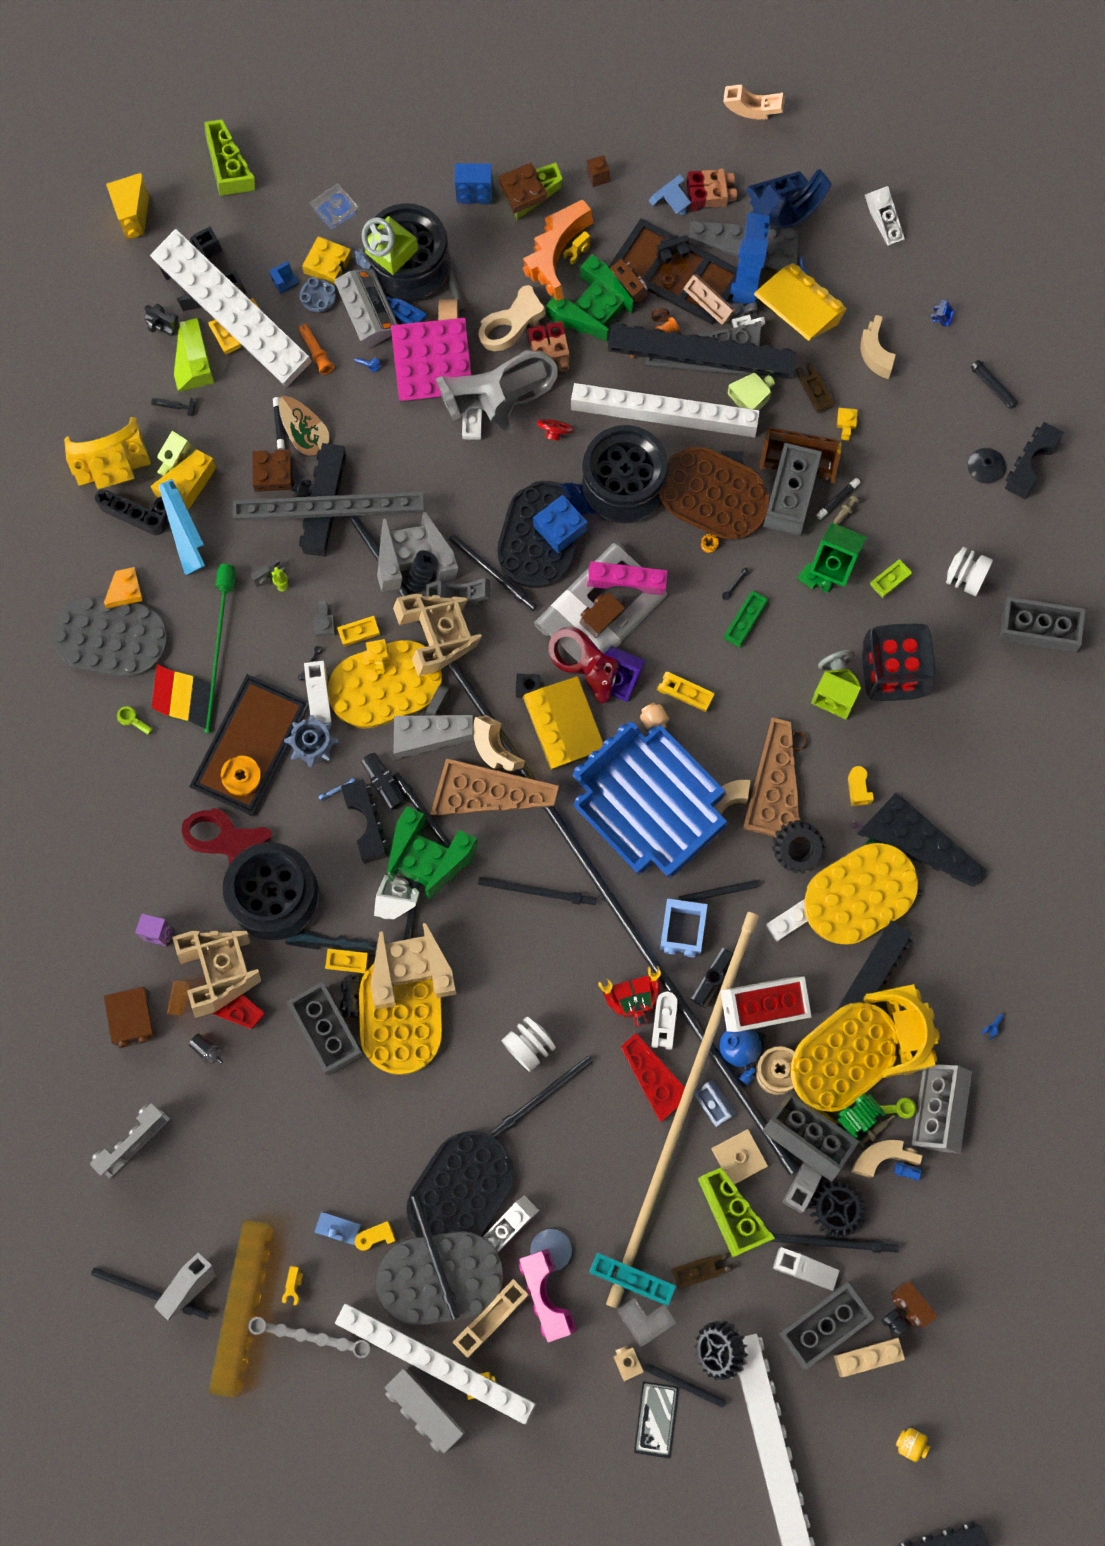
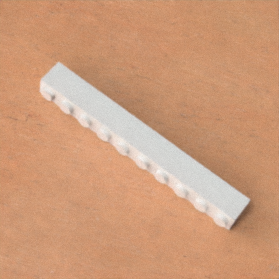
M574 383L571 398V410L748 437H755L759 418V410Z
M344 1304L335 1322L338 1326L523 1424L528 1423L536 1407V1403L348 1304Z
M757 1334L744 1336L743 1343L748 1345L745 1348V1352L749 1355L745 1357L747 1364L743 1366L744 1370L739 1373L782 1546H815L813 1537L808 1536L807 1528H810L807 1514L803 1515L801 1506L804 1505L801 1491L797 1492L795 1483H798L797 1473L790 1466L789 1461L793 1460L790 1447L785 1446L786 1430L784 1424L780 1425L778 1416H781V1410L778 1402L774 1403L772 1395L776 1394L774 1383L769 1381L767 1376L770 1368L768 1360L763 1359L761 1351L765 1350L761 1337L758 1338Z

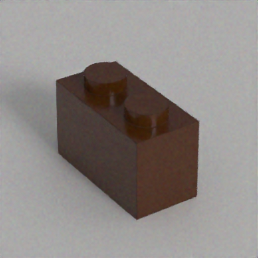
M609 592L604 596L600 594L594 601L595 605L591 609L587 607L580 614L582 618L579 623L595 639L623 613L625 608Z

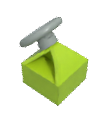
M389 216L385 220L378 217L372 218L363 227L362 242L365 253L392 275L418 251L417 238ZM370 228L372 233L367 237V233Z
M842 650L833 653L819 662L818 668L820 670L830 671L824 672L811 704L847 720L861 689L858 679L848 669L846 664L855 657L853 650Z

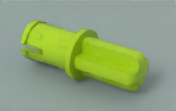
M275 567V571L272 572L273 583L279 591H286L289 587L288 577L282 569Z

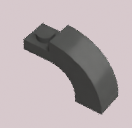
M483 578L465 584H453L439 580L426 585V596L438 595L441 598L464 597L467 598L465 607L480 605V601L490 598V580Z

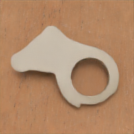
M524 286L518 291V296L509 310L492 313L480 321L482 325L479 328L478 336L481 340L480 342L487 350L502 351L507 349L520 338L528 324L532 328L540 326L539 320L544 317L545 309L534 294L532 286ZM499 325L512 326L509 334L501 339L492 340L487 338L490 331Z

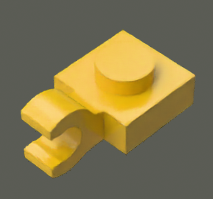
M584 231L572 242V246L564 251V259L567 256H572L570 259L571 265L577 261V257L581 253H585L589 249L590 235Z
M839 408L837 428H842L841 440L849 441L851 429H856L857 409Z
M385 639L366 642L369 663L375 662L377 674L385 673L383 661L389 660Z
M290 1266L285 1287L286 1291L282 1297L283 1303H287V1298L292 1295L294 1297L293 1305H298L299 1295L296 1293L297 1286H301L303 1273H300L301 1268Z

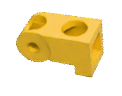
M861 766L852 768L848 776L851 806L870 805L874 800L873 792L867 793L865 782L867 771Z
M387 1221L360 1232L355 1237L354 1242L359 1250L369 1251L375 1244L386 1240L387 1244L391 1245L396 1243L397 1239L391 1223Z

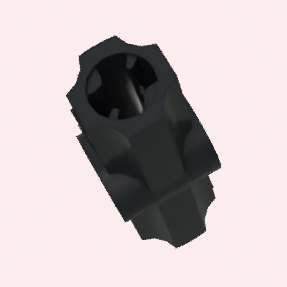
M375 752L366 755L361 760V763L371 777L372 784L377 792L381 793L391 811L398 809L405 803V800L396 787V782L388 769H385Z
M722 947L691 998L695 1004L706 1009L726 976L734 954L733 952ZM717 974L719 976V981L715 983L711 982L709 980V975Z

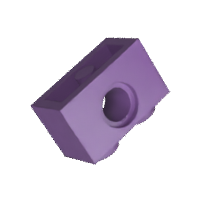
M141 914L135 933L142 940L167 947L168 942L172 941L174 935L173 927L165 919Z

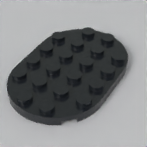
M553 481L531 483L530 486L520 489L510 501L498 541L497 553L501 569L516 584L528 588L550 586L563 578L572 564L578 539L560 553H557L535 529L533 522L534 516L562 495L583 516L582 506L574 493L560 483Z
M479 1131L455 1134L444 1141L427 1164L409 1194L407 1217L413 1234L416 1237L423 1236L410 1198L418 1194L432 1235L467 1231L482 1236L512 1186L513 1165L505 1147L491 1135Z

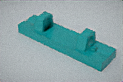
M596 1253L589 1271L593 1275L666 1306L669 1305L676 1287L673 1284L600 1253ZM616 1268H618L616 1276L614 1277V1272Z

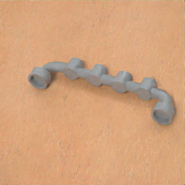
M254 1317L249 1322V1330L255 1335L270 1332L278 1337L296 1338L299 1342L310 1341L318 1346L336 1347L340 1351L350 1350L358 1358L367 1357L371 1351L370 1344L365 1340H359L355 1343L350 1342L347 1338H332L325 1333L315 1334L308 1332L306 1329L288 1328L285 1324H270L262 1317Z

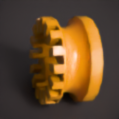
M711 534L704 535L701 541L702 550L706 553L716 551L718 548V538ZM706 541H713V546H706Z

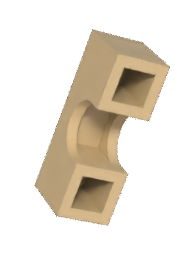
M899 1338L889 1339L871 1346L833 1355L840 1377L850 1376L905 1360Z

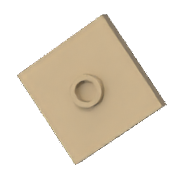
M748 1129L711 1148L720 1167L733 1184L768 1167Z

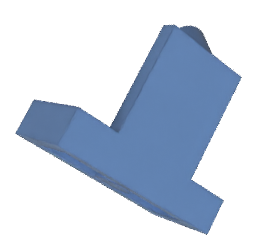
M678 175L652 195L649 199L651 205L654 206L665 198L676 214L680 212L681 215H685L687 213L686 207L691 202L679 187L684 181L683 177Z
M321 1212L315 1233L355 1245V1237L359 1234L361 1225Z

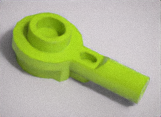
M125 706L118 711L117 719L122 725L133 724L147 735L152 732L153 729L137 718L136 711L132 707Z
M902 1098L896 1105L880 1106L886 1114L897 1113L905 1119L911 1118L916 1112V1104L910 1098Z

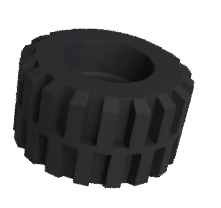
M789 821L787 826L783 824L781 826L782 829L776 831L775 834L777 836L772 841L774 843L772 850L775 853V858L786 870H791L793 873L801 872V874H804L806 870L813 871V866L816 865L818 867L820 865L819 860H823L825 857L823 852H826V847L824 846L825 840L822 838V834L806 821ZM797 837L808 838L809 848L804 855L793 857L789 854L788 847L793 839Z

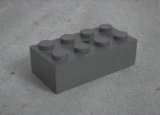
M1007 597L1002 606L998 641L1076 653L1082 643L1085 609Z
M323 981L287 1001L327 1076L364 1056ZM330 1027L326 1033H323V1028Z
M791 1092L762 1131L831 1182L859 1143L857 1139Z
M847 1282L777 1334L801 1368L807 1370L867 1325L874 1317ZM822 1322L828 1324L827 1330L821 1329Z

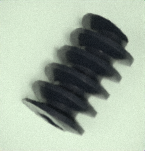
M427 550L418 551L404 580L408 589L415 592L426 590V585L430 583L438 567V560L433 553Z

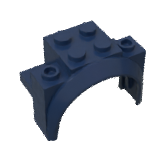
M821 169L815 171L809 182L802 172L798 171L750 185L746 192L751 197L749 203L754 208L751 213L769 215L768 228L771 230L774 228H790L808 218L821 204L832 183Z

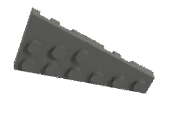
M690 221L689 241L706 248L712 247L720 250L722 254L727 255L728 253L739 259V248L742 239L744 240L746 225ZM799 228L769 229L766 258L763 267L774 270L773 273L777 274L785 266L792 263L797 265Z
M761 321L749 325H739L736 328L704 333L699 336L706 339L708 337H715L720 341L735 340L740 344L749 342L759 346ZM646 357L645 367L742 376L753 374Z

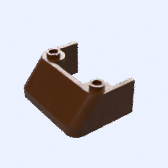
M767 428L760 470H763V467L766 469L778 467L784 444L788 443L822 452L817 474L819 478L830 480L831 478V483H835L841 455V441L783 429Z

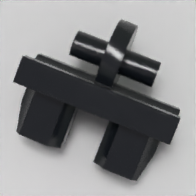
M668 232L665 233V239L661 240L660 244L657 245L656 257L657 259H662L665 265L674 261L673 254L678 253L682 259L689 257L688 235L678 238V235L672 236Z
M159 304L153 307L150 305L145 306V323L149 324L148 330L152 333L159 330L172 336L178 323V315L173 312L165 315V309Z

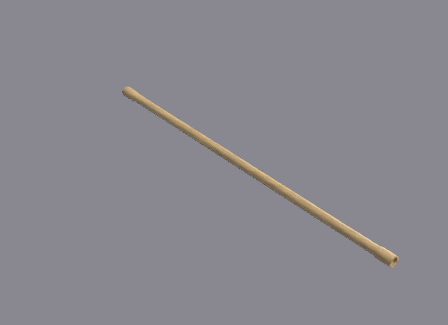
M747 912L742 932L721 990L733 987L750 937L759 918L757 914ZM721 991L622 1261L623 1264L630 1267L633 1265L724 1012ZM614 1284L606 1305L618 1309L624 1293V1287Z

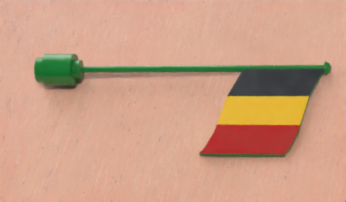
M221 564L220 568L217 569L215 588L222 593L212 683L209 684L194 676L171 671L160 666L158 663L156 667L151 708L165 716L191 722L203 728L207 734L212 731L210 724L226 594L235 589L237 572L235 571V566L230 564Z

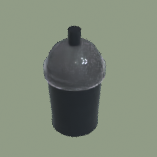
M200 1033L190 1040L188 1046L205 1063H223V1060L220 1059L221 1050L218 1045L213 1044Z

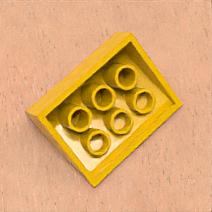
M794 263L783 267L754 294L808 341L837 326L847 310L840 300L830 295L827 289L817 284L811 276L805 274Z
M578 676L543 687L523 696L550 770L589 756L593 751H598L603 747V741Z

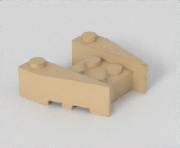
M412 594L397 598L393 609L399 625L420 621L429 643L428 647L416 649L412 658L418 676L435 673L477 647L481 634L470 636L461 612L466 605L467 598H441L438 595L428 597L422 596V594Z
M426 923L423 924L425 936L386 943L383 931L379 932L371 981L373 1002L376 1010L396 1006L393 986L433 979L436 998L457 995L452 970Z
M190 931L172 937L180 964L200 959L207 985L187 990L195 1018L216 1012L261 982L258 969L247 972L240 950L241 946L250 944L247 931H232V933H219L218 931L200 933V931Z

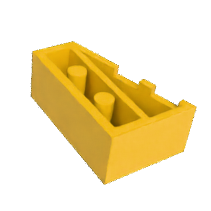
M196 450L150 487L155 496L162 497L159 485L173 479L187 510H189L217 467L212 457Z

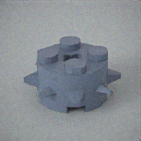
M311 715L308 721L303 720L299 723H292L294 727L291 732L292 736L284 739V743L292 745L294 749L291 756L292 760L300 758L307 762L308 767H312L313 764L323 759H331L329 753L331 752L332 745L338 743V739L330 736L331 722L323 724L315 720L314 715Z

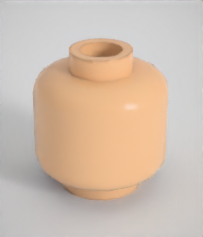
M652 703L641 710L640 719L648 731L659 725L664 729L666 728L665 724L669 721V717L662 705Z

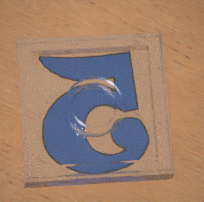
M338 183L309 202L310 207L331 231L360 211L358 205Z

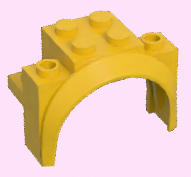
M131 417L129 424L123 429L100 439L79 443L71 442L69 436L64 439L66 460L79 486L94 481L97 489L134 479L133 469L151 464L136 417Z
M915 985L866 994L863 998L864 1003L886 1002L888 1014L896 1027L898 1044L896 1045L901 1065L882 1071L883 1077L888 1078L902 1074L906 1076L916 1071L933 1068L935 1062H937V1056L932 1048L938 1044L940 1035L938 1029L934 1028L933 1009L929 1008L928 1003L921 1002L920 992L918 989H915ZM903 1006L907 1010L900 1011V1008Z

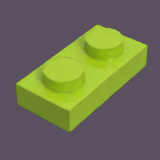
M899 559L871 581L870 585L884 598L909 578L912 572Z

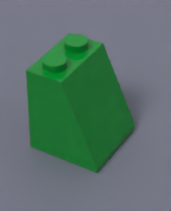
M831 522L820 543L809 573L845 587L867 537Z

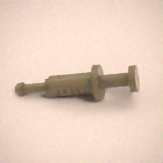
M852 495L848 505L843 504L841 506L842 510L833 520L834 524L840 525L848 513L851 514L853 512L851 507L854 503L859 502L858 498Z
M890 1115L886 1121L879 1122L871 1130L867 1129L865 1131L866 1136L861 1140L857 1139L859 1141L857 1146L863 1149L864 1144L868 1140L874 1142L876 1140L875 1137L887 1128V1124L891 1120L895 1119V1115Z

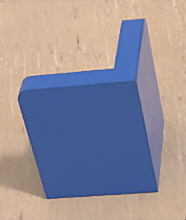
M288 261L269 271L271 280L280 294L299 284Z

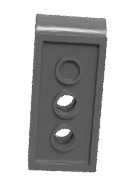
M788 443L784 444L763 527L800 536L822 452ZM794 467H800L801 470L798 471ZM794 484L797 488H791L789 485Z

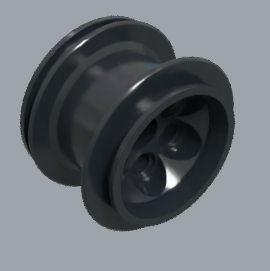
M412 203L390 206L382 210L375 217L385 220L389 216L417 238L418 251L394 275L367 255L371 264L370 268L375 271L384 294L392 298L411 301L430 296L444 284L450 271V255L448 252L446 230L438 216L426 207ZM370 228L368 230L367 237L372 233Z
M619 425L608 428L591 441L584 454L582 463V489L588 505L595 513L612 522L633 523L649 517L659 508L662 503L659 492L666 483L669 471L667 455L661 442L649 431L632 425ZM607 471V472H609L610 474H609V475H603L602 472ZM647 474L648 477L643 478L640 475ZM617 487L619 490L612 491L610 488ZM631 488H635V489H637L638 491H637V492H631V491H629V490H630Z
M276 842L259 843L239 853L228 866L222 887L224 902L232 917L249 934L264 940H283L295 936V934L309 925L315 916L319 904L320 892L318 881L306 859L292 847ZM265 870H271L270 876L262 877V873ZM284 874H291V878L288 881H281ZM251 884H257L255 891H248V887ZM270 891L276 892L277 896H271L269 894ZM289 893H296L295 899L287 900ZM256 903H262L263 905L260 910H253V906ZM282 907L280 914L273 915L274 908Z

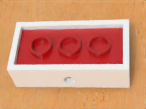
M789 977L720 990L727 1031L738 1032L811 1017L805 977Z

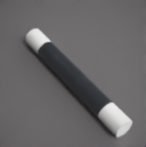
M275 397L273 398L277 449L285 450L283 422L279 411L280 398Z
M853 479L816 514V517L819 520L823 519L860 484L859 479Z

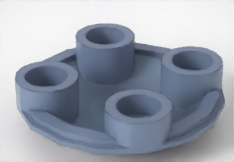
M311 277L301 288L300 301L309 311L324 312L335 303V287L324 279Z
M547 1229L541 1231L534 1237L531 1243L530 1254L549 1249L555 1266L554 1271L561 1270L568 1264L571 1258L572 1246L570 1240L559 1230Z

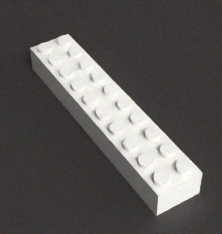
M175 229L150 255L171 278L286 388L312 362L310 357L178 230Z

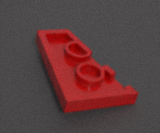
M243 994L216 1012L210 1013L251 1030L266 1015Z

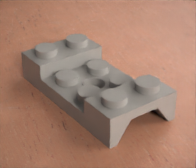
M153 1103L150 1105L146 1104L139 1110V1115L136 1117L141 1125H136L129 1132L130 1136L125 1141L121 1140L114 1146V1152L108 1149L96 1152L92 1157L93 1161L90 1165L100 1176L105 1174L111 1179L171 1118Z

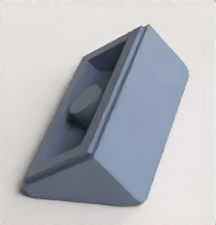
M714 1080L707 1082L694 1092L695 1097L715 1127L736 1115L735 1110Z

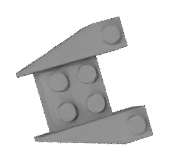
M426 512L422 515L421 526L389 531L387 521L383 519L377 570L381 592L400 589L402 582L400 571L409 570L416 554L421 550H427L436 556L438 560V567L435 570L437 581L456 579L458 566L454 552Z

